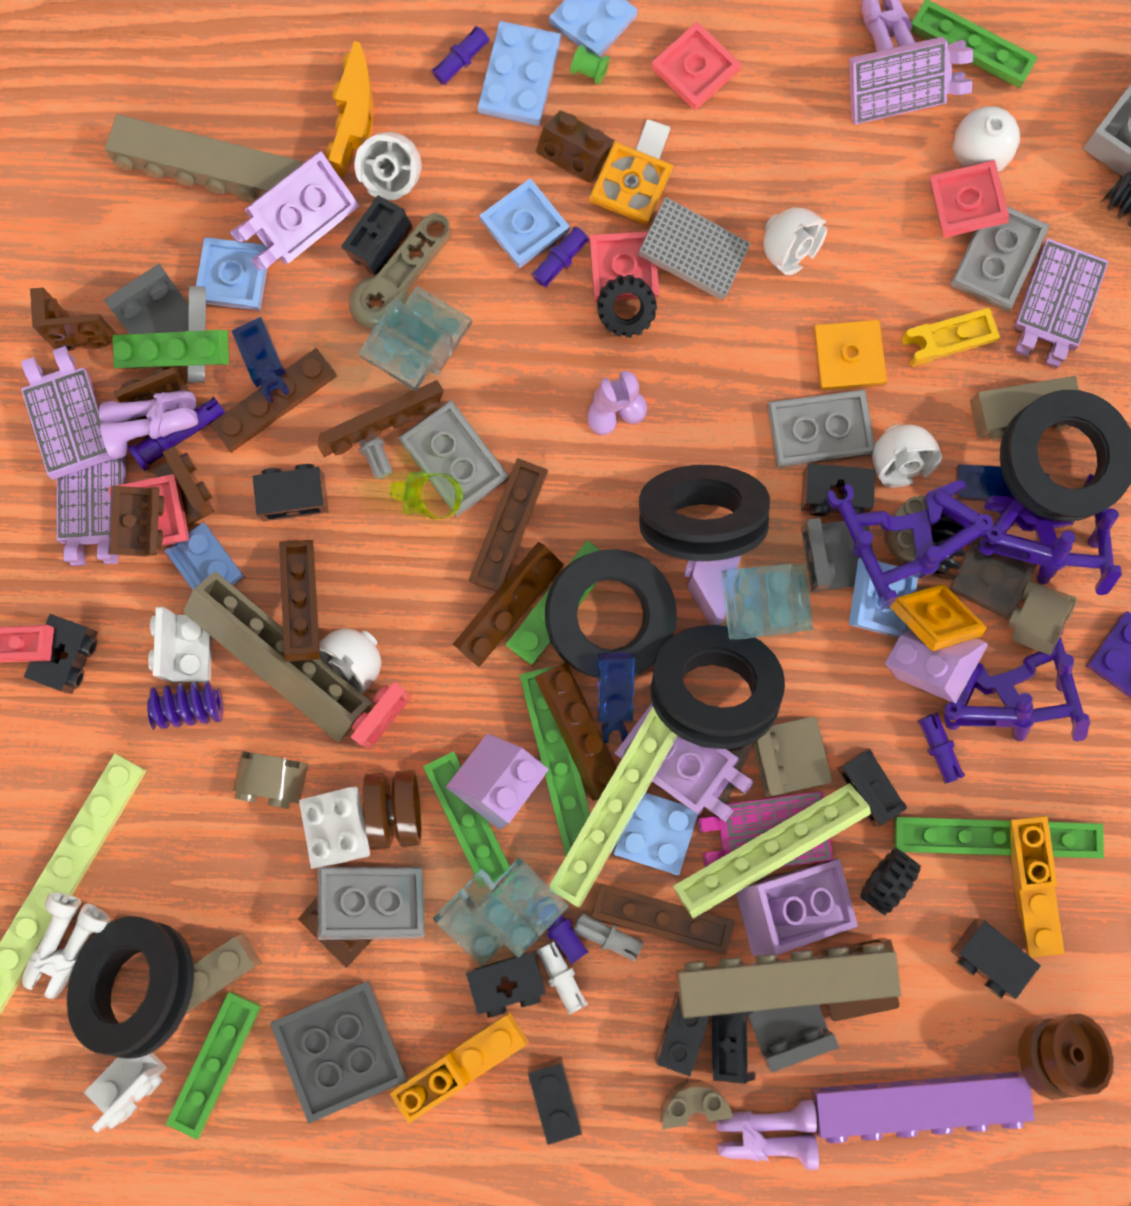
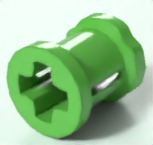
M580 45L573 57L570 73H581L594 79L595 83L600 85L607 73L610 57L606 55L600 57L586 51V46Z

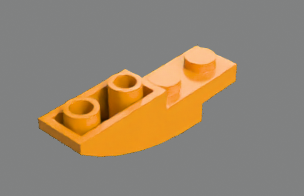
M356 41L353 42L350 53H345L342 63L343 75L341 81H336L334 85L333 100L336 101L339 110L335 126L337 134L334 142L328 144L326 159L338 176L341 177L346 176L354 149L358 150L371 137L374 102L371 79L361 44Z
M1045 815L1010 820L1014 889L1018 918L1022 922L1026 954L1031 958L1065 954L1055 887L1058 884L1048 817Z
M508 1012L433 1061L389 1094L409 1124L466 1087L469 1082L525 1047L529 1041L511 1013Z

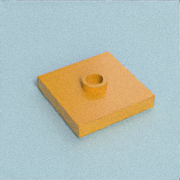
M880 320L814 326L813 333L820 391L886 385L887 377Z
M944 584L900 596L890 606L898 617L932 652L981 637L987 628Z

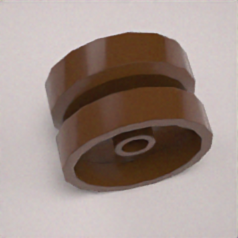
M415 770L396 771L392 780V793L389 780L384 773L365 774L363 780V817L370 850L390 848L394 838V826L398 843L402 847L421 845V806Z
M1077 1013L1033 1021L1024 1028L1019 1039L1018 1058L1021 1071L1029 1086L1040 1096L1055 1100L1099 1094L1109 1085L1113 1075L1114 1064L1111 1045L1103 1029L1092 1018Z

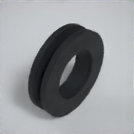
M1059 390L1048 393L1023 408L1007 426L1000 446V467L1004 481L1015 499L1023 507L1039 517L1057 522H1073L1091 517L1114 505L1125 494L1131 484V429L1120 412L1109 402L1097 395L1081 390ZM1066 424L1079 429L1090 439L1096 450L1097 468L1094 477L1085 487L1071 489L1056 484L1043 471L1038 459L1037 446L1040 436L1048 427Z
M690 465L674 468L655 476L641 490L639 495L640 532L646 542L653 548L675 558L690 561H719L734 558L753 550L765 539L769 529L770 496L766 487L758 479L734 468L719 465ZM706 504L717 505L729 509L733 513L721 518L705 520L689 518L676 513V511L687 506Z
M600 550L571 562L554 580L545 604L546 630L555 651L575 670L597 678L621 679L645 671L655 664L657 654L662 646L673 637L676 627V602L667 579L649 560L625 550ZM606 579L620 581L632 588L640 599L643 610L642 625L636 637L624 647L612 650L600 648L588 641L580 630L577 618L579 601L585 591L596 582Z
M703 625L686 629L674 635L662 646L654 664L650 695L656 714L674 734L698 746L713 749H731L748 745L761 738L770 730L777 718L784 695L785 677L782 666L775 654L756 637L732 627ZM715 665L726 667L739 674L747 682L751 696L748 700L737 706L721 708L707 705L691 695L685 688L683 677L686 673L701 666Z
M137 916L116 919L108 923L101 932L95 933L75 962L67 990L69 1023L74 1035L84 1047L98 1054L135 1059L154 1052L169 1040L187 1012L194 985L193 959L184 938L168 925ZM142 952L149 965L147 992L137 1011L126 1021L119 1022L116 1020L111 1007V991L115 977L126 961L133 955Z

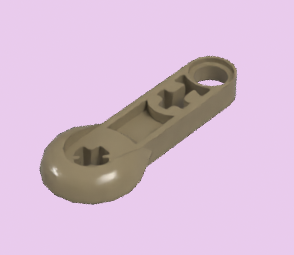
M439 213L427 215L378 274L362 279L354 286L349 297V309L352 317L358 324L368 329H382L390 326L398 319L403 310L406 292L450 238V225L444 215ZM433 223H440L445 227V231L441 236L432 237L427 233V228ZM423 237L426 243L421 249L422 258L414 257L411 259L409 251L417 252L423 245L420 238ZM381 297L383 306L381 308L374 306L371 309L369 300H378Z

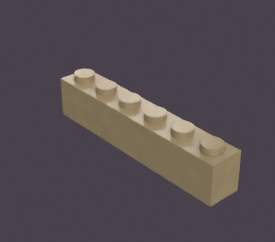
M119 114L115 116L105 146V151L113 161V164L120 169L131 171L133 168L142 170L147 175L158 179L163 178V176L173 178L185 186H193L194 184L205 186L206 189L213 193L224 194V192L236 194L237 197L248 202H254L303 164L302 161Z
M216 571L193 589L183 610L184 614L339 743L352 730L354 722L363 712H366L372 703L321 659L285 662L283 627Z
M884 943L862 945L863 951L849 953L848 947H833L827 949V955L813 956L812 950L791 952L792 958L778 960L777 954H763L755 956L756 962L742 963L741 957L720 959L719 966L706 967V961L684 963L685 969L676 970L681 1014L684 1018L898 997L901 996L896 951L885 949Z

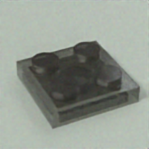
M984 536L976 538L970 542L962 559L960 569L955 574L956 579L952 581L949 590L976 605L1010 620L1015 608L1019 606L1037 565L995 553L984 555L978 549V545Z

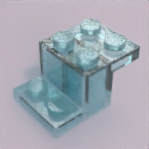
M416 286L405 304L394 298L358 354L360 358L417 391L429 371L438 376L471 326L472 318Z
M789 563L722 571L729 640L813 630L806 563L792 565Z
M519 857L496 881L482 868L433 917V920L476 962L483 966L503 944L519 958L569 906Z

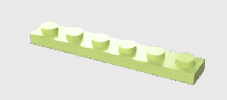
M654 707L651 708L548 887L549 890L577 907H580L678 737L664 725L656 714Z
M849 783L673 886L674 891L693 919L871 814L870 806Z

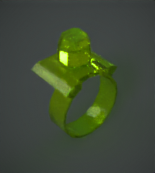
M425 471L410 472L406 481H396L390 485V496L395 500L404 502L403 511L405 515L422 513L425 517L433 520L447 519L456 514L463 501L462 488L459 482L453 476L446 473L427 475ZM435 475L445 477L452 484L455 491L454 506L443 517L431 514L426 509L424 502L421 501L423 485Z

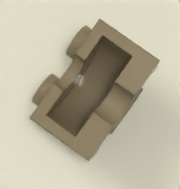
M925 496L911 497L891 516H904L925 510ZM912 529L885 531V543L888 544L890 551L896 557L895 560L901 564L913 561L916 557Z
M1030 581L1023 594L1022 599L1026 600L1023 608L1016 607L1009 622V626L1015 628L1012 641L1051 656L1061 636L1063 627L1077 604L1078 598Z
M242 751L233 789L236 792L235 799L255 802L256 796L270 798L268 805L289 809L290 802L300 804L299 800L301 799L308 764Z
M688 1080L677 1084L666 1096L664 1103L661 1105L660 1122L663 1129L688 1125L689 1117L696 1112L704 1114L709 1122L734 1118L725 1097L715 1087L704 1081Z

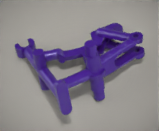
M1093 474L1088 475L1084 482V487L1092 480ZM991 496L987 499L984 508L1000 513L1001 516L980 541L978 549L982 554L992 555L995 553L1040 565L1039 573L1036 577L1040 584L1049 583L1058 570L1063 569L1065 566L1100 569L1101 578L1095 585V591L1098 595L1108 594L1121 577V567L1114 565L1110 529L1119 517L1117 510L1109 508L1094 515L1096 527L1088 538L1087 543L1092 548H1098V555L1069 553L1076 539L1073 532L1064 531L1060 538L1056 536L1054 528L1072 526L1075 521L1057 522L1039 517L1023 507L1015 497ZM1015 522L1023 531L1033 532L1035 529L1039 542L1007 534V531Z
M958 480L928 492L924 498L925 510L904 516H889L886 511L856 514L851 504L854 490L849 484L843 487L846 495L844 500H838L832 490L828 491V504L832 508H839L854 541L852 553L856 557H861L880 599L877 603L880 610L891 606L898 598L896 591L890 590V584L912 575L917 578H923L926 575L933 574L938 569L940 562L976 538L983 537L992 527L993 520L989 515L979 514L952 497L967 488L965 482ZM941 512L965 527L940 545L933 546L930 525L938 522L941 518ZM880 525L885 531L912 529L916 550L915 559L882 572L870 546L873 535L869 531H864L862 527Z
M1061 636L1051 656L1040 651L1027 656L1023 660L1022 666L1009 672L989 676L984 666L978 663L956 704L950 702L945 706V726L951 730H956L960 726L1012 728L1014 739L1024 741L1034 723L1070 717L1073 741L1086 739L1090 719L1088 714L1083 712L1073 679L1074 658L1066 654ZM1054 660L1057 671L1055 687L1057 690L1063 691L1066 704L1033 709L1032 696L1028 693H1021L1019 695L1014 685L1034 677L1036 667ZM976 688L984 695L994 694L996 691L1005 707L967 705Z

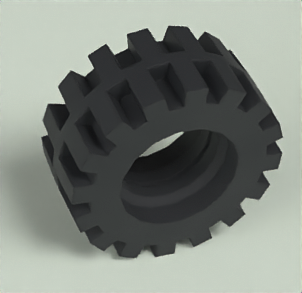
M629 274L623 277L618 275L616 279L607 281V285L601 288L597 299V310L602 324H604L609 332L612 331L619 337L625 335L626 338H632L634 334H637V336L643 334L642 331L644 329L648 330L651 326V321H654L656 317L657 303L650 286L643 279ZM632 293L640 300V310L633 318L622 319L614 313L613 303L619 295Z
M898 848L893 849L885 856L884 860L880 861L878 867L873 870L872 875L865 882L866 885L862 888V893L860 894L861 899L881 914L887 915L905 898L908 890H911L914 881L919 876L918 873L921 871V866Z

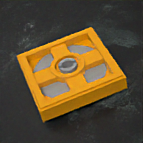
M614 141L589 196V202L648 226L674 165Z

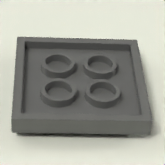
M370 980L270 1023L308 1124L408 1080Z

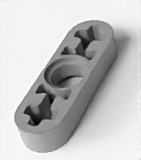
M189 286L188 331H204L206 328V287ZM188 366V383H205V366Z

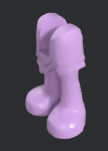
M862 0L863 20L866 29L874 39L877 52L894 48L890 39L894 38V35L898 47L915 43L910 33L912 28L911 21L904 11L900 0H883L885 12H881L878 0Z
M620 372L619 379L610 382L606 377L601 381L599 388L595 390L594 401L590 405L587 415L588 425L595 434L604 436L614 431L617 423V411L620 417L629 424H638L644 420L647 413V404L642 395L639 394V382L632 372Z
M189 391L156 393L154 399L147 401L121 403L107 401L101 403L99 414L103 423L100 424V431L109 456L114 460L124 457L128 448L127 442L131 439L150 435L151 439H157L197 425V413L193 410L196 407L194 394ZM147 416V419L127 421L134 418Z
M813 1099L800 1101L795 1109L785 1112L752 1114L751 1111L732 1113L734 1118L716 1121V1130L743 1131V1141L717 1143V1152L720 1156L730 1159H751L757 1162L759 1160L769 1161L766 1156H790L798 1158L805 1169H819L818 1145L815 1134L764 1138L760 1133L761 1131L796 1130L816 1133V1111Z

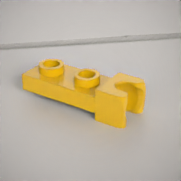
M989 307L934 324H924L908 329L902 335L901 342L904 345L917 344L921 350L917 351L909 361L911 367L930 363L934 359L997 342L1000 335Z

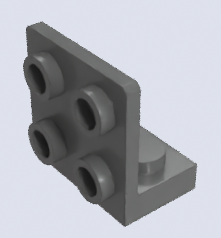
M160 263L104 299L110 310L120 320L129 334L188 331L189 305Z
M820 518L806 520L801 527L811 592L854 587L858 559H861V557H856L852 553L854 541L845 521L821 524ZM869 526L862 527L864 531L870 532Z
M819 1004L754 1011V1014L748 1015L765 1064L771 1072L839 1048L835 1035L827 1029Z

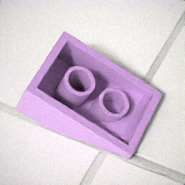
M840 859L765 877L736 893L752 956L763 954L779 955L858 926Z

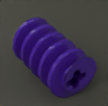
M206 680L203 691H200L197 683L192 682L190 692L186 693L181 683L177 686L176 694H172L170 686L165 685L163 696H159L156 687H151L147 701L150 726L153 730L157 725L160 729H167L170 723L174 727H181L184 721L187 725L193 726L197 723V720L201 724H208L211 717L215 722H221L223 720V698L220 688L213 689L210 681Z

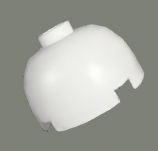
M983 106L972 110L958 125L954 135L953 152L957 161L963 167L995 160L997 170L1001 171L1011 162L1018 149L1020 129L1015 118L1008 111L999 107Z
M396 132L377 133L367 139L357 150L354 163L356 176L359 182H363L365 187L369 189L367 192L374 197L379 195L386 200H397L409 193L418 182L422 170L421 156L415 144L406 136Z
M792 207L773 215L765 226L766 232L763 249L766 257L785 275H793L799 272L803 267L798 265V263L806 255H809L812 260L822 246L827 234V228L823 225L826 221L809 209Z
M907 424L894 425L888 428L876 442L872 453L877 477L884 486L894 488L913 484L914 481L911 477L918 476L921 473L924 478L927 477L940 465L943 459L938 443L932 434L920 426Z
M342 628L330 632L319 642L320 659L361 694L374 684L379 676L382 662L380 653L376 648L378 643L370 633L366 631L360 633L354 629Z

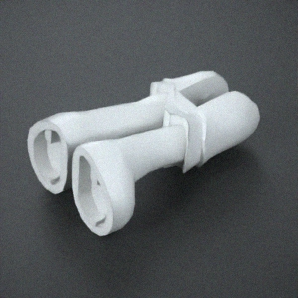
M49 893L45 901V909L52 915L41 943L28 959L22 977L23 987L32 990L38 979L42 976V973H45L52 978L48 983L44 996L49 999H55L67 985L75 962L93 932H101L110 923L111 918L109 915L95 905H83L65 948L56 950L70 921L76 914L81 900L64 893Z

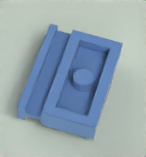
M204 522L189 532V541L177 543L170 549L164 550L192 590L215 571L232 586L245 577Z

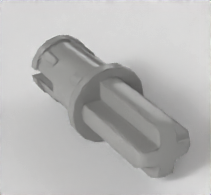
M377 437L368 442H364V440L359 441L361 446L359 451L362 455L366 456L374 477L380 480L390 476L392 468L383 450L385 445L383 439Z
M581 914L578 917L574 926L575 933L602 945L601 950L609 949L630 959L632 962H635L637 959L636 954L639 955L643 945L642 940L617 930L616 925L612 924L610 927L585 914Z

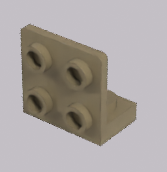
M816 717L773 725L765 735L752 742L765 798L832 782Z

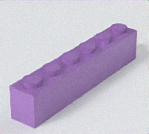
M1019 1071L811 1088L816 1111V1133L820 1138H825L827 1143L846 1142L847 1136L861 1135L862 1140H878L883 1138L882 1133L896 1132L897 1137H914L918 1135V1130L930 1129L932 1134L953 1133L954 1127H966L967 1131L978 1132L988 1130V1125L1001 1124L1002 1128L1015 1129L1024 1127L1023 1122L1035 1121L1031 1087L1023 1073Z

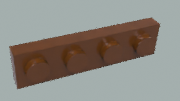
M315 348L217 418L210 425L232 453L337 377L336 372L319 350Z
M438 380L433 381L320 433L317 447L323 457L333 453L336 456L341 455L351 449L354 443L364 440V442L371 441L377 438L383 430L391 426L399 428L408 423L411 417L419 413L427 415L439 407L444 390Z
M519 458L516 459L470 575V583L496 592L506 581L544 485L548 469Z
M313 540L279 542L285 662L320 659Z
M537 542L452 645L471 662L480 667L564 564L544 544Z
M565 662L535 676V679L592 801H595L601 797L617 767L568 663Z
M602 883L599 885L591 918L724 955L727 953L734 920L706 912L692 919L684 906Z

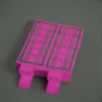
M822 791L726 804L733 810V813L726 822L718 816L697 819L699 832L719 830L721 837V851L702 853L704 867L823 799ZM830 838L782 867L833 860Z

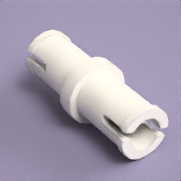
M556 941L539 949L536 953L539 955L551 979L548 981L550 986H555L568 1015L588 1005V1003L585 1001L573 978V975H575L573 968H568L556 945Z

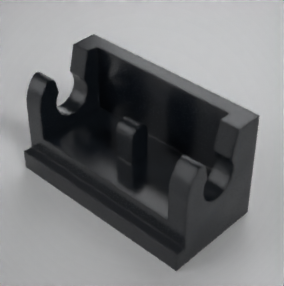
M377 195L341 245V248L346 251L350 259L357 266L362 263L371 275H375L388 263L413 226L403 208Z
M870 748L837 767L847 784L850 783L870 806L871 814L867 817L873 826H881L907 809L906 804L901 800Z
M754 1011L712 1015L713 1081L745 1084L755 1080V1071L748 1072L746 1016L754 1014Z

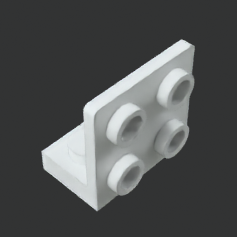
M156 607V614L150 620L151 636H154V650H150L148 656V666L150 671H153V676L169 683H205L206 680H209L211 683L213 637L187 615H176L164 607Z
M349 787L299 800L311 869L345 863L370 855L357 787Z
M153 1053L135 1059L117 1057L84 1092L104 1113L92 1128L96 1132L101 1131L107 1126L112 1130L120 1122L123 1123L138 1108L134 1102H139L145 1095L149 1096L162 1083L163 1080L159 1076L167 1067Z

